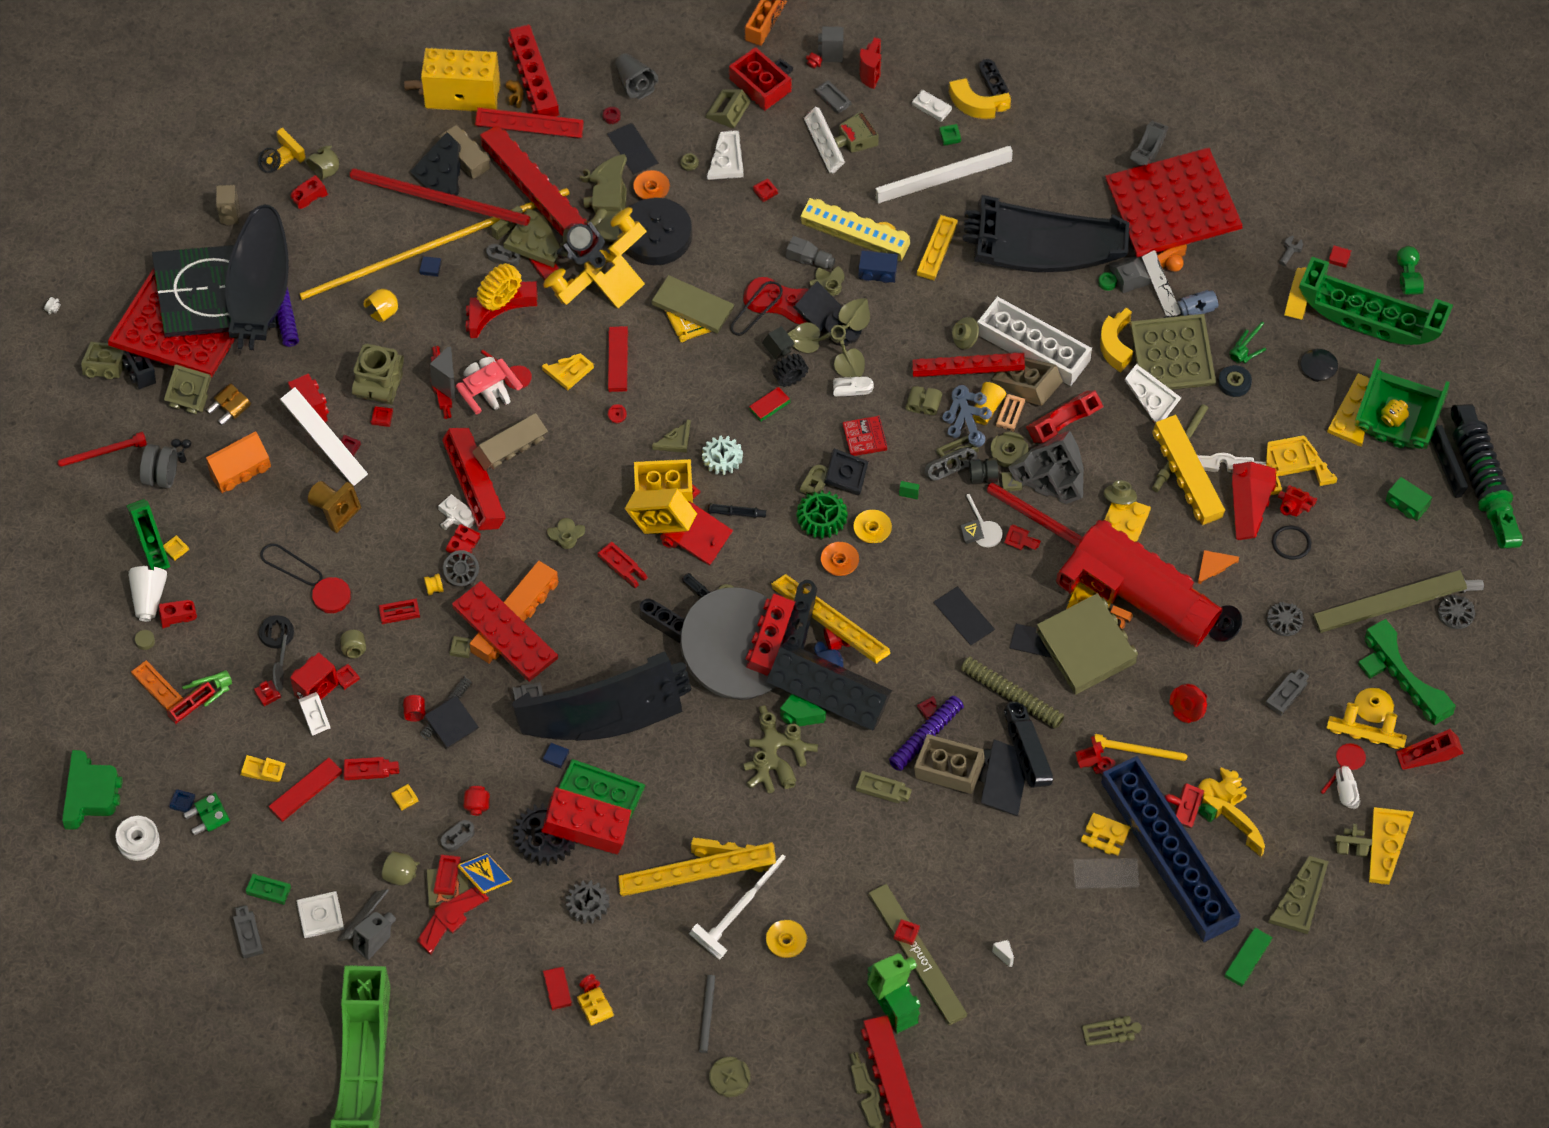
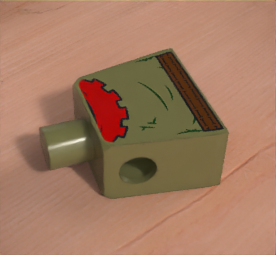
M863 111L840 124L839 136L834 138L838 148L846 145L849 151L853 153L878 146L879 135Z

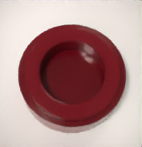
M608 107L603 111V120L606 123L615 124L619 122L621 114L618 108Z

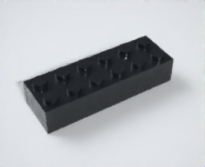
M785 642L780 647L766 681L872 731L878 725L892 693L891 689L788 642Z

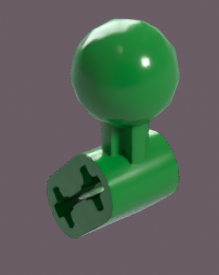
M1404 246L1398 251L1396 256L1398 264L1404 268V272L1400 273V288L1404 295L1423 294V278L1420 272H1415L1414 268L1420 259L1419 252L1412 246Z

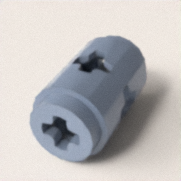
M1205 290L1195 295L1181 298L1177 305L1181 316L1206 314L1218 308V300L1213 290Z

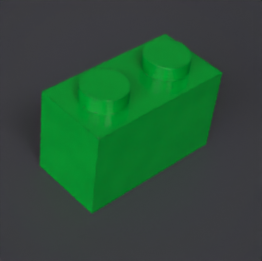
M1402 477L1392 486L1386 497V502L1390 507L1397 508L1407 518L1414 519L1415 521H1418L1426 512L1432 500L1430 495Z

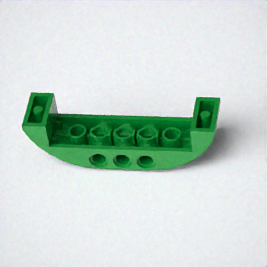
M1311 257L1299 288L1306 301L1324 317L1346 328L1397 344H1424L1441 336L1453 304L1435 299L1431 310L1328 276L1329 262Z

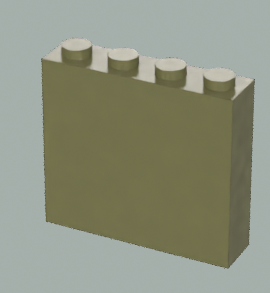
M1098 593L1037 624L1036 632L1075 695L1136 664L1138 656L1136 648L1128 643L1126 632L1123 629L1120 630L1117 625L1118 620L1113 613L1110 614L1107 609L1109 607L1106 600L1101 598Z

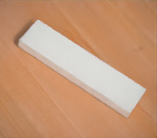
M815 107L804 120L829 173H835L845 161L820 108Z

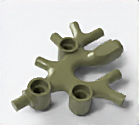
M765 705L760 706V727L764 732L763 739H750L749 747H758L763 751L756 752L753 756V761L743 763L745 771L751 769L758 771L746 784L751 789L758 783L763 782L767 793L774 792L775 789L769 775V771L774 769L777 771L781 785L785 789L792 788L796 785L794 772L785 760L778 757L777 749L781 746L791 747L795 752L799 766L803 767L807 765L804 753L806 751L818 752V744L803 742L801 740V729L796 724L788 725L785 728V733H779L776 730L775 715L768 712Z

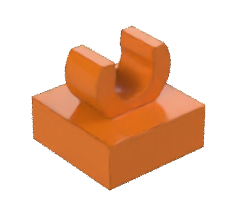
M1114 605L1110 612L1116 616L1117 620H1121L1120 629L1125 627V621L1130 623L1133 617L1131 612Z

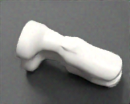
M485 357L480 360L479 366L476 362L472 363L463 372L464 377L466 378L477 372L480 368L482 369L494 362L495 359L493 357ZM503 380L481 392L494 410L499 409V404L496 400L498 397L502 399L505 405L510 403Z

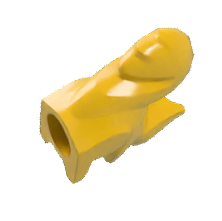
M1221 767L1220 776L1223 779L1221 782H1217L1212 778H1205L1198 786L1199 789L1204 790L1203 797L1205 795L1213 796L1233 806L1246 798L1244 792L1247 788L1240 787L1242 785V778H1238L1239 775L1234 770Z

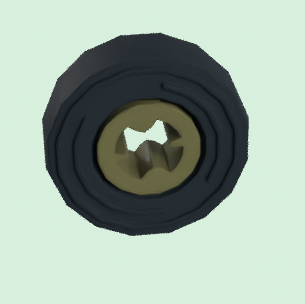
M1228 366L1220 372L1218 378L1219 388L1227 396L1241 397L1250 390L1252 384L1251 374L1242 366ZM1232 379L1238 380V383L1232 382Z

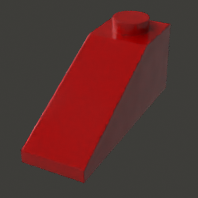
M1451 729L1396 752L1402 770L1444 762L1464 754L1458 736Z

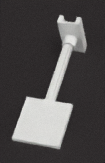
M782 854L776 861V864H773L757 882L755 887L741 898L716 928H712L707 933L696 924L689 934L720 960L727 952L717 942L722 936L721 933L752 900L755 893L781 865L785 856Z

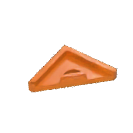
M1204 550L1198 584H1202L1206 579L1214 577L1226 570L1227 567L1238 563L1239 557Z

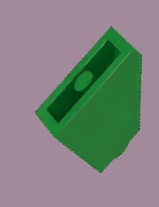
M791 694L780 708V717L788 725L806 726L824 723L826 721V711L801 697Z

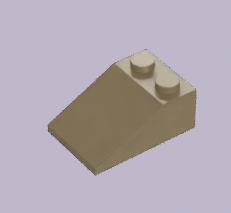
M1025 358V370L998 372L992 378L994 383L1014 395L1024 398L1026 402L1041 406L1063 382L1057 365Z

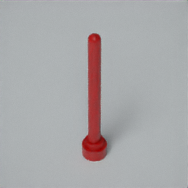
M142 431L136 433L132 439L58 460L57 464L63 467L131 446L145 447L147 445L146 438Z

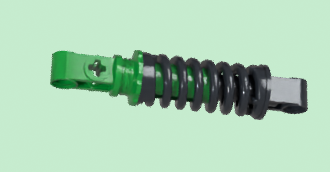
M1473 404L1453 405L1451 408V418L1454 421L1456 430L1453 432L1452 437L1459 448L1469 480L1472 482L1471 485L1474 489L1475 497L1478 499V508L1480 511L1487 512L1486 516L1491 522L1497 544L1501 549L1519 548L1522 545L1523 538L1513 515L1512 505L1510 504L1513 501V494L1509 486L1505 485L1506 478L1502 476L1503 470L1499 468L1500 461L1496 459L1497 453L1493 451L1494 445L1490 442L1491 437L1487 434L1488 426L1485 422L1478 420Z

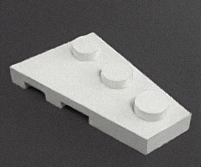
M739 131L721 132L714 158H712L711 167L708 171L707 180L743 177Z
M1137 364L1125 378L1126 383L1154 423L1167 418L1181 399L1179 395Z

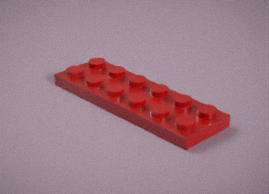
M482 581L452 603V608L528 682L558 659V654Z

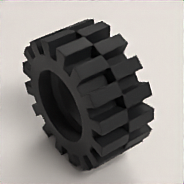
M794 353L792 356L787 355V358L783 357L781 362L778 361L777 365H774L772 372L780 386L786 387L788 385L790 387L792 384H797L798 380L800 382L802 377L805 378L809 367L800 354L796 355Z

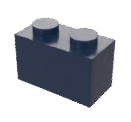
M861 250L859 279L895 283L898 254Z

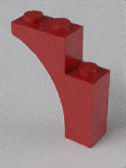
M537 281L521 282V286L517 289L518 292L514 294L510 302H507L504 307L501 306L498 310H489L481 305L477 298H470V305H466V315L469 316V320H466V332H470V338H478L485 325L503 312L520 307L537 306Z

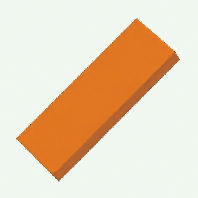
M147 660L131 671V674L166 710L183 699Z

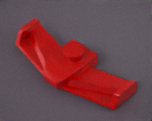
M474 886L448 902H442L435 909L434 915L417 942L431 955L446 930L448 929L453 934L467 921L463 914L489 900L488 896L485 893L482 894Z

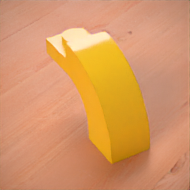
M1305 267L1297 268L1285 316L1303 319L1307 301L1302 295L1299 285L1307 269Z

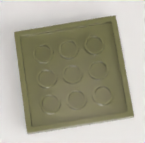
M1204 314L1131 321L1130 326L1137 365L1169 389L1174 390L1216 384Z

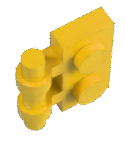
M1093 813L1086 828V832L1092 834V836L1089 837L1083 834L1081 842L1088 844L1090 848L1096 847L1104 850V853L1108 855L1114 854L1119 856L1121 848L1114 845L1115 843L1121 846L1124 845L1130 831V826ZM1098 837H1100L1105 840H1108L1109 842L1105 843L1097 839Z

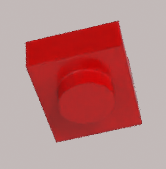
M1095 736L1091 737L1093 747L1075 752L1080 768L1090 767L1095 763L1103 761L1101 753H1104L1101 741L1097 742Z

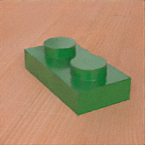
M252 874L246 894L284 905L291 885Z

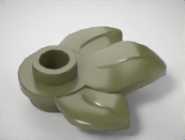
M839 266L833 269L831 273L818 268L816 280H812L809 283L812 286L818 281L832 296H835L842 290L841 283L844 280V273Z
M563 518L559 521L558 527L548 528L547 534L551 540L558 541L562 548L570 549L575 546L577 539L585 534V526H575L572 519Z

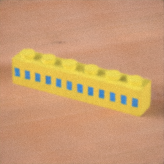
M809 198L801 214L803 225L874 252L898 254V261L902 262L910 245V236L906 232L893 230L886 224H877L870 218L864 219L854 212L843 211L838 206L827 205L819 199Z

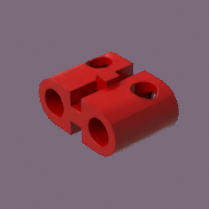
M460 524L449 541L446 552L453 553L458 550H464L472 553L473 548H475L481 537V533Z

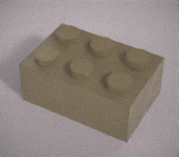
M927 734L914 767L916 779L972 794L985 762L984 750Z

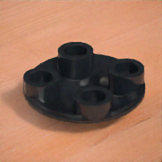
M1312 349L1303 355L1301 368L1313 381L1319 382L1335 375L1338 369V361L1327 350Z

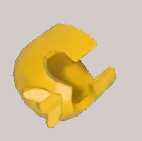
M378 289L366 298L363 303L365 308L371 304L374 305L377 311L370 316L378 322L385 321L394 315L398 309L396 296L387 289Z

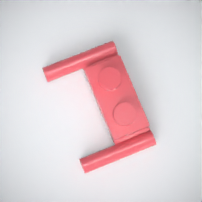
M499 359L496 363L494 361L466 377L462 383H458L455 387L477 415L481 413L482 409L473 399L475 395L498 383L505 377L509 379L516 390H520L523 385L504 360Z

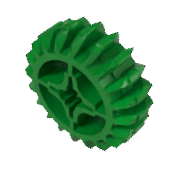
M821 490L820 494L814 491L813 496L807 494L806 499L802 498L801 504H798L796 517L798 525H801L802 531L806 530L807 536L812 533L814 539L817 535L821 539L827 535L830 539L832 533L837 536L838 530H843V526L847 523L848 512L842 498L838 499L837 494L831 496L830 491L824 494L823 490Z

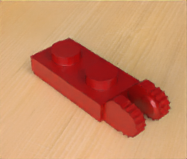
M610 542L598 552V557L624 580L626 579L633 588L639 586L637 580L631 575L633 572L643 581L648 578L645 572L638 567V564L613 542Z

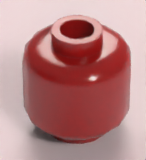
M470 786L464 792V809L469 811L470 815L481 816L482 812L489 809L490 793L483 786Z

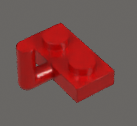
M1186 783L1183 785L1179 798L1171 794L1163 796L1167 802L1177 805L1175 815L1181 824L1192 828L1204 790Z

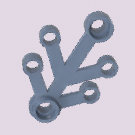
M959 385L952 392L953 403L950 410L943 414V420L948 424L953 423L956 418L955 414L959 406H961L955 424L949 427L948 434L952 438L959 437L961 427L964 421H966L970 432L968 436L969 442L975 447H980L985 442V435L977 430L972 415L980 416L987 420L992 416V411L987 407L977 408L969 406L968 400L975 401L978 405H983L987 401V397L981 392L976 394L970 393L966 386Z

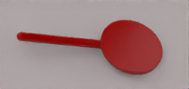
M481 350V353L486 357H493L486 351ZM520 365L510 367L511 371L523 385L522 388L530 384L532 374L528 368ZM505 377L504 381L506 385L510 388L516 389L513 386V384L509 381V379Z
M1348 743L1338 749L1336 759L1341 765V769L1342 766H1347L1350 770H1356L1364 765L1366 754L1360 746ZM1336 773L1325 785V787L1321 790L1322 794H1324L1326 790L1330 787V785L1334 782V780L1336 779Z

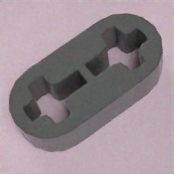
M491 244L486 250L487 258L492 262L502 265L506 263L514 267L520 263V255L504 249L502 245Z
M463 820L447 831L441 838L442 848L447 852H453L470 840L475 833L473 823ZM462 828H469V832L464 831L462 833ZM448 839H449L450 841L453 840V841H454V844H453V845H451L450 843L447 844V841H446V840H448Z

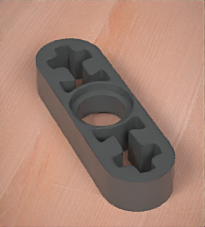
M963 447L928 463L925 467V474L933 480H939L968 467L969 460L964 458L967 456V452L971 454L969 460L977 459V453L972 448ZM953 458L955 460V465L953 468L949 469L947 467V462L949 459ZM933 467L938 469L935 475L931 473L933 472Z

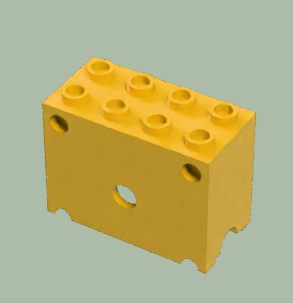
M425 49L421 75L425 108L477 111V108L497 110V98L500 90L497 52ZM456 94H461V95H463L464 97H463V98H458V97H456L455 95H456Z

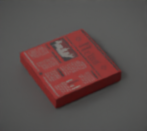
M880 416L843 422V429L851 455L858 456L887 451V443Z

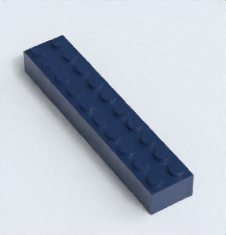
M1138 756L1104 771L1101 781L1103 787L1128 826H1130V829L1203 943L1238 926L1240 913Z

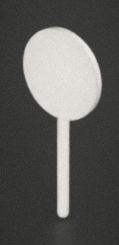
M967 494L966 496L980 521L984 538L976 542L982 547L990 548L996 546L1002 539L1001 527L992 521L984 522L970 494Z

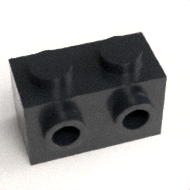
M123 350L124 360H122V364L125 370H129L131 382L136 383L138 389L156 384L155 369L149 358Z

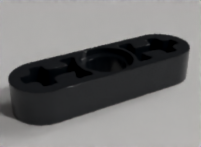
M991 59L982 60L979 72L991 95H1000L998 94V89L1001 94L1009 93L995 62ZM997 79L999 82L992 84L989 80Z

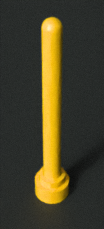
M1095 734L1096 741H1101L1103 749L1106 747L1180 761L1187 760L1185 753L1106 740V737H1103V735Z

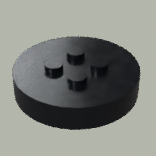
M648 198L630 206L633 211L629 216L633 221L639 222L647 232L625 251L627 255L642 264L656 266L671 263L685 254L692 241V223L689 214L681 205L665 198Z

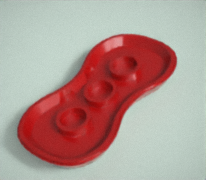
M758 277L752 280L746 287L743 295L745 306L765 282L774 280L768 277ZM775 284L766 285L747 308L753 312L762 313L779 296V287ZM782 286L783 293L781 298L766 313L783 315L797 324L808 323L793 308L808 289H792Z

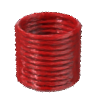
M419 695L405 697L403 701L404 718L413 722L422 720L425 716V699Z

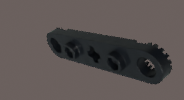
M803 580L797 587L794 599L795 604L784 639V643L788 642L803 650L815 605L816 593L818 592L816 585L811 580ZM812 587L809 593L803 594L804 588ZM800 622L802 626H799L797 629L795 625H798Z

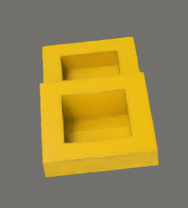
M247 755L240 775L270 782H280L286 763L266 758L265 761Z

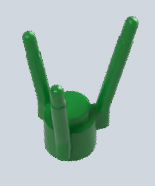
M1261 322L1243 342L1249 330H1245L1236 345L1230 350L1229 355L1232 360L1238 364L1241 362L1245 364L1253 357L1266 351L1264 347L1248 355L1249 350L1246 347L1264 325V322Z

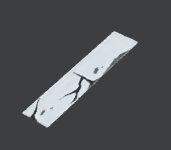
M1155 250L1142 256L1166 316L1181 314Z

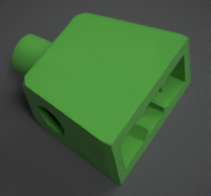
M895 954L873 964L867 984L878 999H881L904 985L908 980L910 971L917 968V964L912 957L904 959L901 954Z

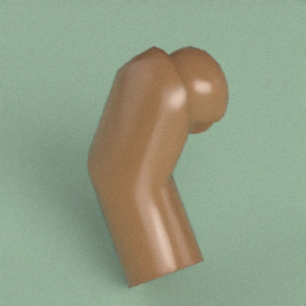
M404 81L405 90L419 89V94L424 95L422 81Z

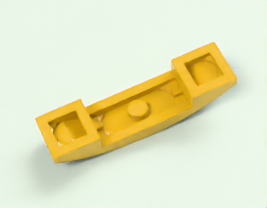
M1205 795L1202 803H1207L1217 809L1215 818L1220 814L1224 815L1247 835L1246 845L1261 857L1264 853L1265 844L1254 823L1232 804L1219 798Z

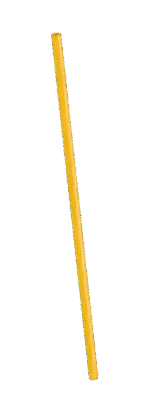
M568 188L559 191L562 196L570 195ZM532 202L519 206L522 208L523 213L527 209L532 210L536 208ZM492 217L299 293L302 300L494 225L500 219Z

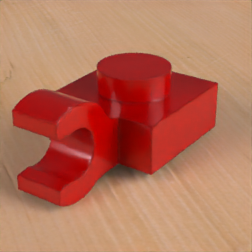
M1012 524L1004 543L1020 550L1024 546L1036 550L1039 548L1041 540L1028 537L1030 531Z

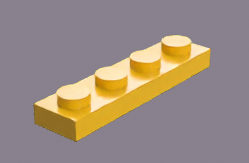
M940 215L917 270V276L935 280L958 225L957 219Z

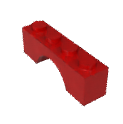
M1096 390L1085 391L1027 425L1026 428L1034 443H1044L1056 436L1066 425L1093 414L1103 408V405Z

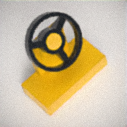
M283 128L277 131L278 142L282 147L278 150L266 148L259 155L258 165L263 172L273 173L294 158L299 163L306 159L304 149ZM267 151H275L266 158H262ZM262 161H265L266 165L270 166V171H266L263 168Z

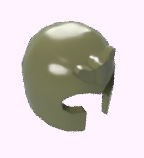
M331 145L321 147L317 150L319 154L314 153L305 159L308 167L315 172L321 181L334 175L339 169V159L330 149Z
M392 851L384 863L382 877L389 883L398 886L406 885L416 877V866L419 862H415L407 854Z

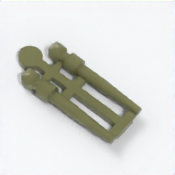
M1125 1016L1122 1019L1118 1017L1114 1018V1020L1083 1025L1082 1028L1086 1045L1088 1046L1118 1041L1120 1043L1126 1040L1133 1041L1135 1038L1134 1033H1139L1142 1026L1140 1023L1135 1022L1131 1026L1126 1027L1125 1025L1130 1024L1131 1018L1130 1016ZM1113 1025H1115V1026H1121V1025H1122V1028L1114 1029V1026H1113ZM1106 1026L1110 1028V1030L1088 1033L1087 1030ZM1110 1034H1111V1036H1112V1037L1103 1038V1039H1098V1040H1093V1041H1090V1039H1089V1038H1092V1037H1098V1036H1104V1035H1110Z

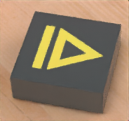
M979 519L961 525L966 544L984 538Z

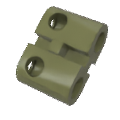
M914 386L911 388L906 409L915 413L924 411V414L936 415L942 398V392L937 389L928 388V390H924V387Z

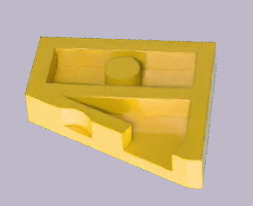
M581 353L570 358L560 359L558 363L549 366L544 364L542 366V370L567 391L594 368V364Z

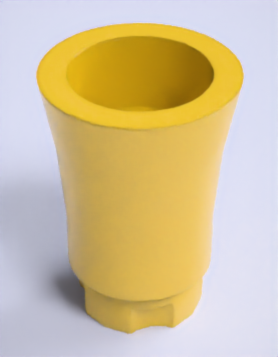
M984 382L980 392L987 397V401L983 405L976 403L974 407H987L992 411L993 416L997 407L1005 398L1006 392L997 384ZM972 415L974 422L982 425H987L988 421L992 418L991 416L985 420L980 416Z

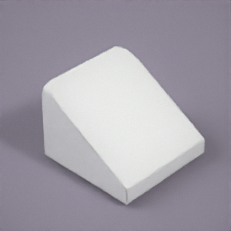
M1009 941L994 943L992 952L1011 967L1014 957Z

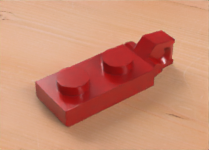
M383 757L344 760V780L378 779L389 777V774H399L398 761L389 762V759H384Z

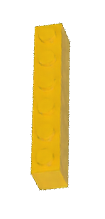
M1173 415L1155 422L1152 431L1154 439L1159 441L1161 452L1164 457H1167L1170 470L1175 472L1177 483L1180 488H1183L1187 503L1192 505L1196 520H1199L1204 525L1223 518L1225 509L1177 416Z

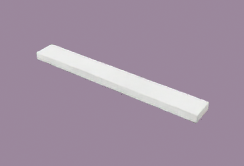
M1010 146L877 187V203L1011 162L1012 149Z

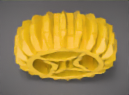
M504 263L494 267L485 276L481 286L478 287L477 299L481 305L492 311L500 309L501 306L504 307L514 297V294L518 292L517 289L521 286L520 283L522 281L521 274L510 264Z

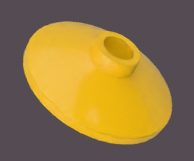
M879 510L863 511L854 521L856 536L867 543L884 541L892 530L890 518Z
M1364 689L1355 699V704L1359 705L1357 714L1368 722H1383L1387 712L1393 713V700L1387 692L1381 689ZM1375 700L1378 704H1374L1372 701Z
M791 920L776 922L769 928L766 935V943L769 950L782 958L797 956L803 951L807 942L804 928ZM788 939L790 943L784 944L783 941Z

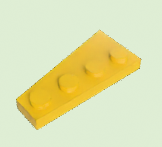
M1359 373L1357 374L1327 433L1362 447L1365 432L1355 426V419L1370 378Z
M1374 807L1369 882L1389 885L1414 812Z
M693 838L691 843V853L701 858L744 849L732 842L720 845L716 840ZM746 844L745 848L753 847L754 845ZM770 865L753 868V870L758 872L768 871Z

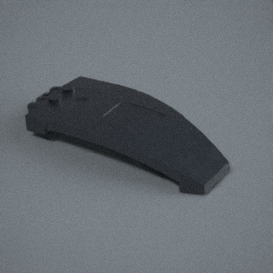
M986 195L981 196L978 202V211L969 209L965 212V217L968 219L964 220L965 226L963 231L967 234L963 235V241L975 244L974 262L1029 272H1065L1105 264L1123 258L1128 253L1129 222L1113 214L1110 219L1063 214L999 202V198Z
M664 651L647 658L648 663L590 685L533 698L527 692L512 702L519 729L522 734L535 737L583 741L615 737L650 726L683 712L680 696L689 693L692 689L691 685L688 684L690 680L688 672L685 671L686 664L679 662L671 665Z

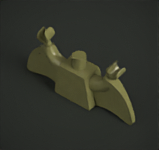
M625 154L607 160L598 166L592 174H590L588 169H584L583 175L586 176H580V180L584 183L591 181L597 184L593 187V196L584 197L585 208L593 207L596 214L590 221L604 240L609 242H615L618 240L617 236L620 235L619 227H612L610 222L618 212L626 208L627 188L622 179L623 168L627 160Z

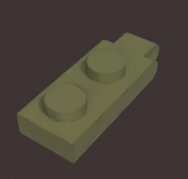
M865 771L861 772L856 786L857 792L899 803L900 800L908 802L912 792L902 782Z

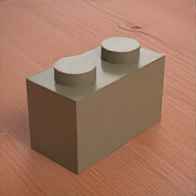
M235 185L217 186L216 205L220 223L225 225L239 224V201Z

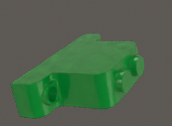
M142 499L126 505L150 570L154 571V567L161 569L170 568L148 501Z
M72 750L62 819L65 829L71 830L81 826L84 822V816H111L114 814L116 806L120 805L118 788H122L123 783L122 777L118 776L114 766L91 765V758H87L86 753L81 750Z

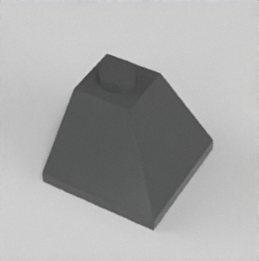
M1133 255L1108 264L1110 271L1117 278V284L1122 293L1153 284L1142 256L1137 257Z

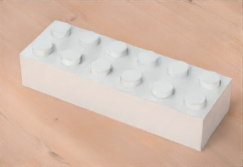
M999 297L993 301L977 322L980 337L1011 354L1024 353L1025 358L1057 365L1063 382L1069 386L1075 382L1091 360V347Z

